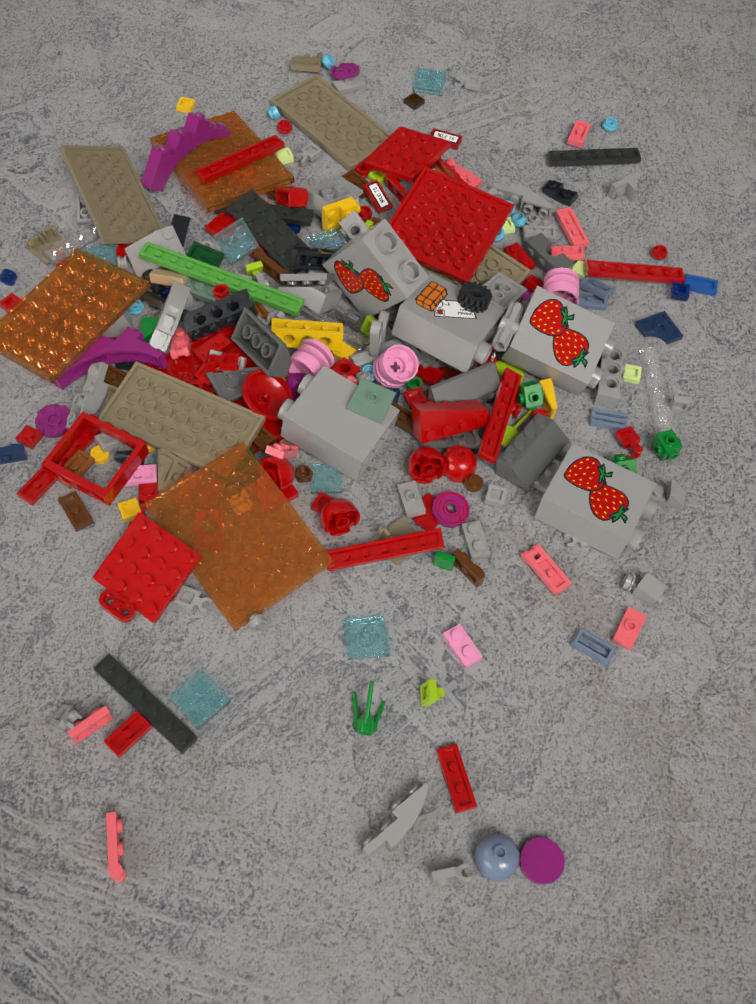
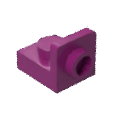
M304 372L288 373L286 383L292 392L293 401H296L301 395L297 391L301 381L306 376Z

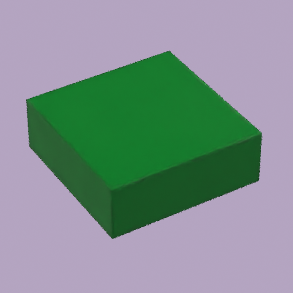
M438 550L433 565L452 571L456 557Z

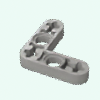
M382 310L379 320L372 321L370 329V355L379 357L391 312Z

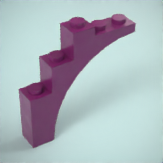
M189 112L183 129H170L165 146H152L141 183L150 190L163 191L172 171L186 154L199 144L210 139L230 137L231 131L221 122L216 124L205 118L206 115L201 112Z
M127 327L116 340L100 335L88 348L73 342L44 373L51 384L64 390L73 381L88 373L89 367L94 363L104 362L105 364L137 361L164 369L168 362L165 358V353L161 349L153 348L144 340L142 332Z

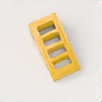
M549 378L541 380L539 383H541V388L544 391L542 405L545 411H550L548 417L554 419L557 403L553 381Z

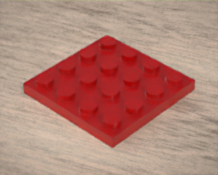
M400 126L363 161V166L414 184L425 166L430 168L451 147V143L448 140Z
M138 512L92 578L106 589L117 591L134 605L137 612L156 624L203 556L146 515Z

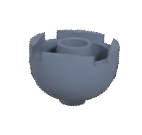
M494 833L485 836L478 843L474 851V863L484 878L490 881L501 882L510 878L518 868L520 853L517 845L510 837Z

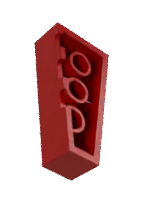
M479 400L442 401V403H433L432 401H425V403L411 402L412 431L421 444L486 427L489 419L488 409Z

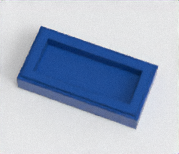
M685 274L682 290L716 296L718 280Z

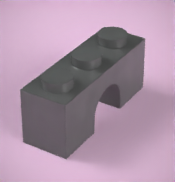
M542 233L526 241L524 251L537 267L541 268L546 274L554 268L573 269L574 263L564 253L559 256L549 255L552 242Z

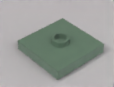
M362 378L347 406V410L382 424L396 392Z

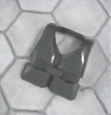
M339 305L335 306L337 320L343 324L347 323L353 331L358 333L366 316L353 308H349L347 311Z

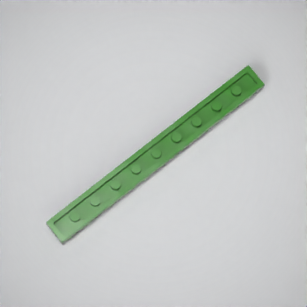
M146 242L139 252V257L143 260L210 285L226 284L229 292L236 293L247 288L253 301L296 317L304 305V299L150 242Z

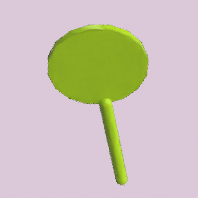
M533 409L529 410L513 427L507 425L502 446L508 447L519 435L516 428L533 412Z

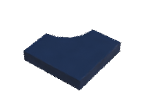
M665 311L636 321L635 324L643 337H657L667 345L681 340L683 337Z

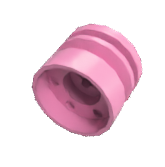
M562 267L548 271L544 277L543 289L576 305L579 303L578 290L580 279L578 274L574 270Z
M308 338L292 354V364L288 372H304L305 375L309 373L315 377L323 366L330 369L334 365L333 354L320 341Z
M393 345L374 361L372 369L374 378L377 382H381L382 387L398 388L414 378L418 371V358L409 347Z

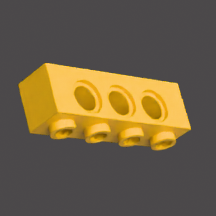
M271 319V330L288 348L298 349L306 339L312 338L323 343L330 351H341L343 323Z

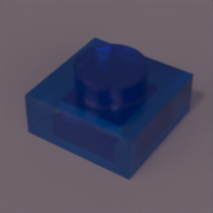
M673 282L671 285V299L688 301L690 285Z

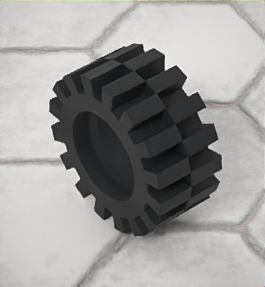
M471 281L465 282L461 286L457 297L458 303H461L460 306L465 307V310L470 309L472 313L473 311L483 313L488 309L492 299L491 290L487 289L486 285L482 286L480 282L479 284L476 281H473V283Z

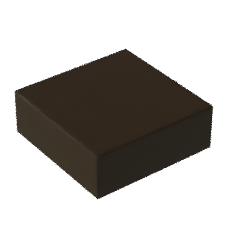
M413 92L404 98V104L416 110L425 104V99Z

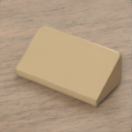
M154 269L149 274L151 283L172 286L173 281L186 285L189 276L162 269Z

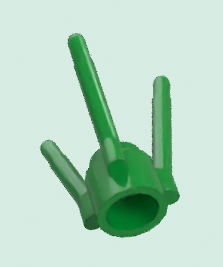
M373 681L369 683L365 715H361L360 719L356 692H352L354 728L357 729L356 733L360 735L371 736L374 731H377L378 722L385 706V701L383 700L373 720V716H370Z

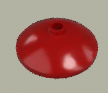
M262 369L251 372L243 381L242 394L250 410L253 413L265 416L266 420L269 421L281 420L277 417L281 406L288 398L293 400L288 384L281 377L268 376Z

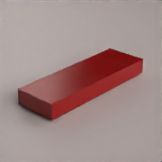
M453 744L436 749L455 814L477 808L458 745Z

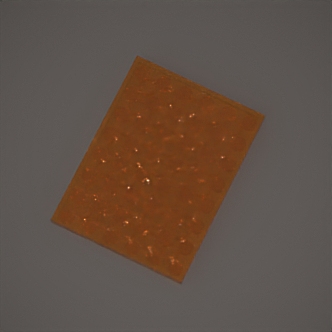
M229 111L208 119L216 124L217 122L225 124L226 128L231 131L230 137L214 138L199 144L186 154L173 170L207 213L229 206L251 189L260 195L274 190L275 187H282L295 182L294 176L273 153L207 184H204L196 177L195 170L261 141L235 111ZM169 132L151 137V144L157 147L160 145L165 146Z
M77 248L0 319V355L53 384L151 285L149 281Z
M244 442L239 443L144 504L158 525L203 556L192 573L234 632L249 623L250 617L253 614H262L334 564V560Z

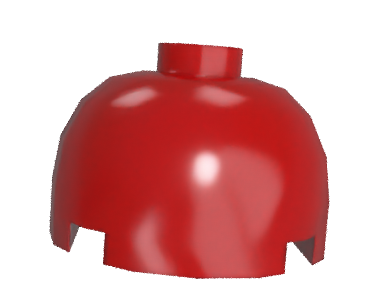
M454 445L445 450L443 457L446 471L443 476L450 478L449 481L463 483L465 478L476 473L477 458L469 447Z
M423 446L417 448L410 455L408 470L414 481L421 484L433 483L432 480L437 477L439 480L444 475L446 464L443 455L436 448Z
M272 455L261 459L262 463L258 464V474L261 483H266L270 487L266 490L271 494H279L287 490L294 481V467L292 463L286 458L280 459Z
M333 499L322 508L320 515L321 524L326 533L329 532L331 536H340L351 531L349 528L353 524L355 527L358 525L360 513L348 499Z

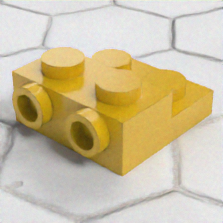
M349 197L323 206L322 232L324 235L340 230L342 227L339 222L354 210L358 214L361 211L358 202Z

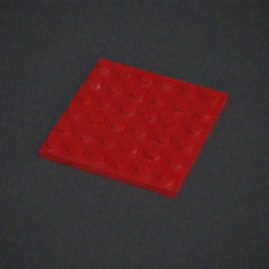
M425 166L389 224L419 264L464 284L472 280L514 209V204Z

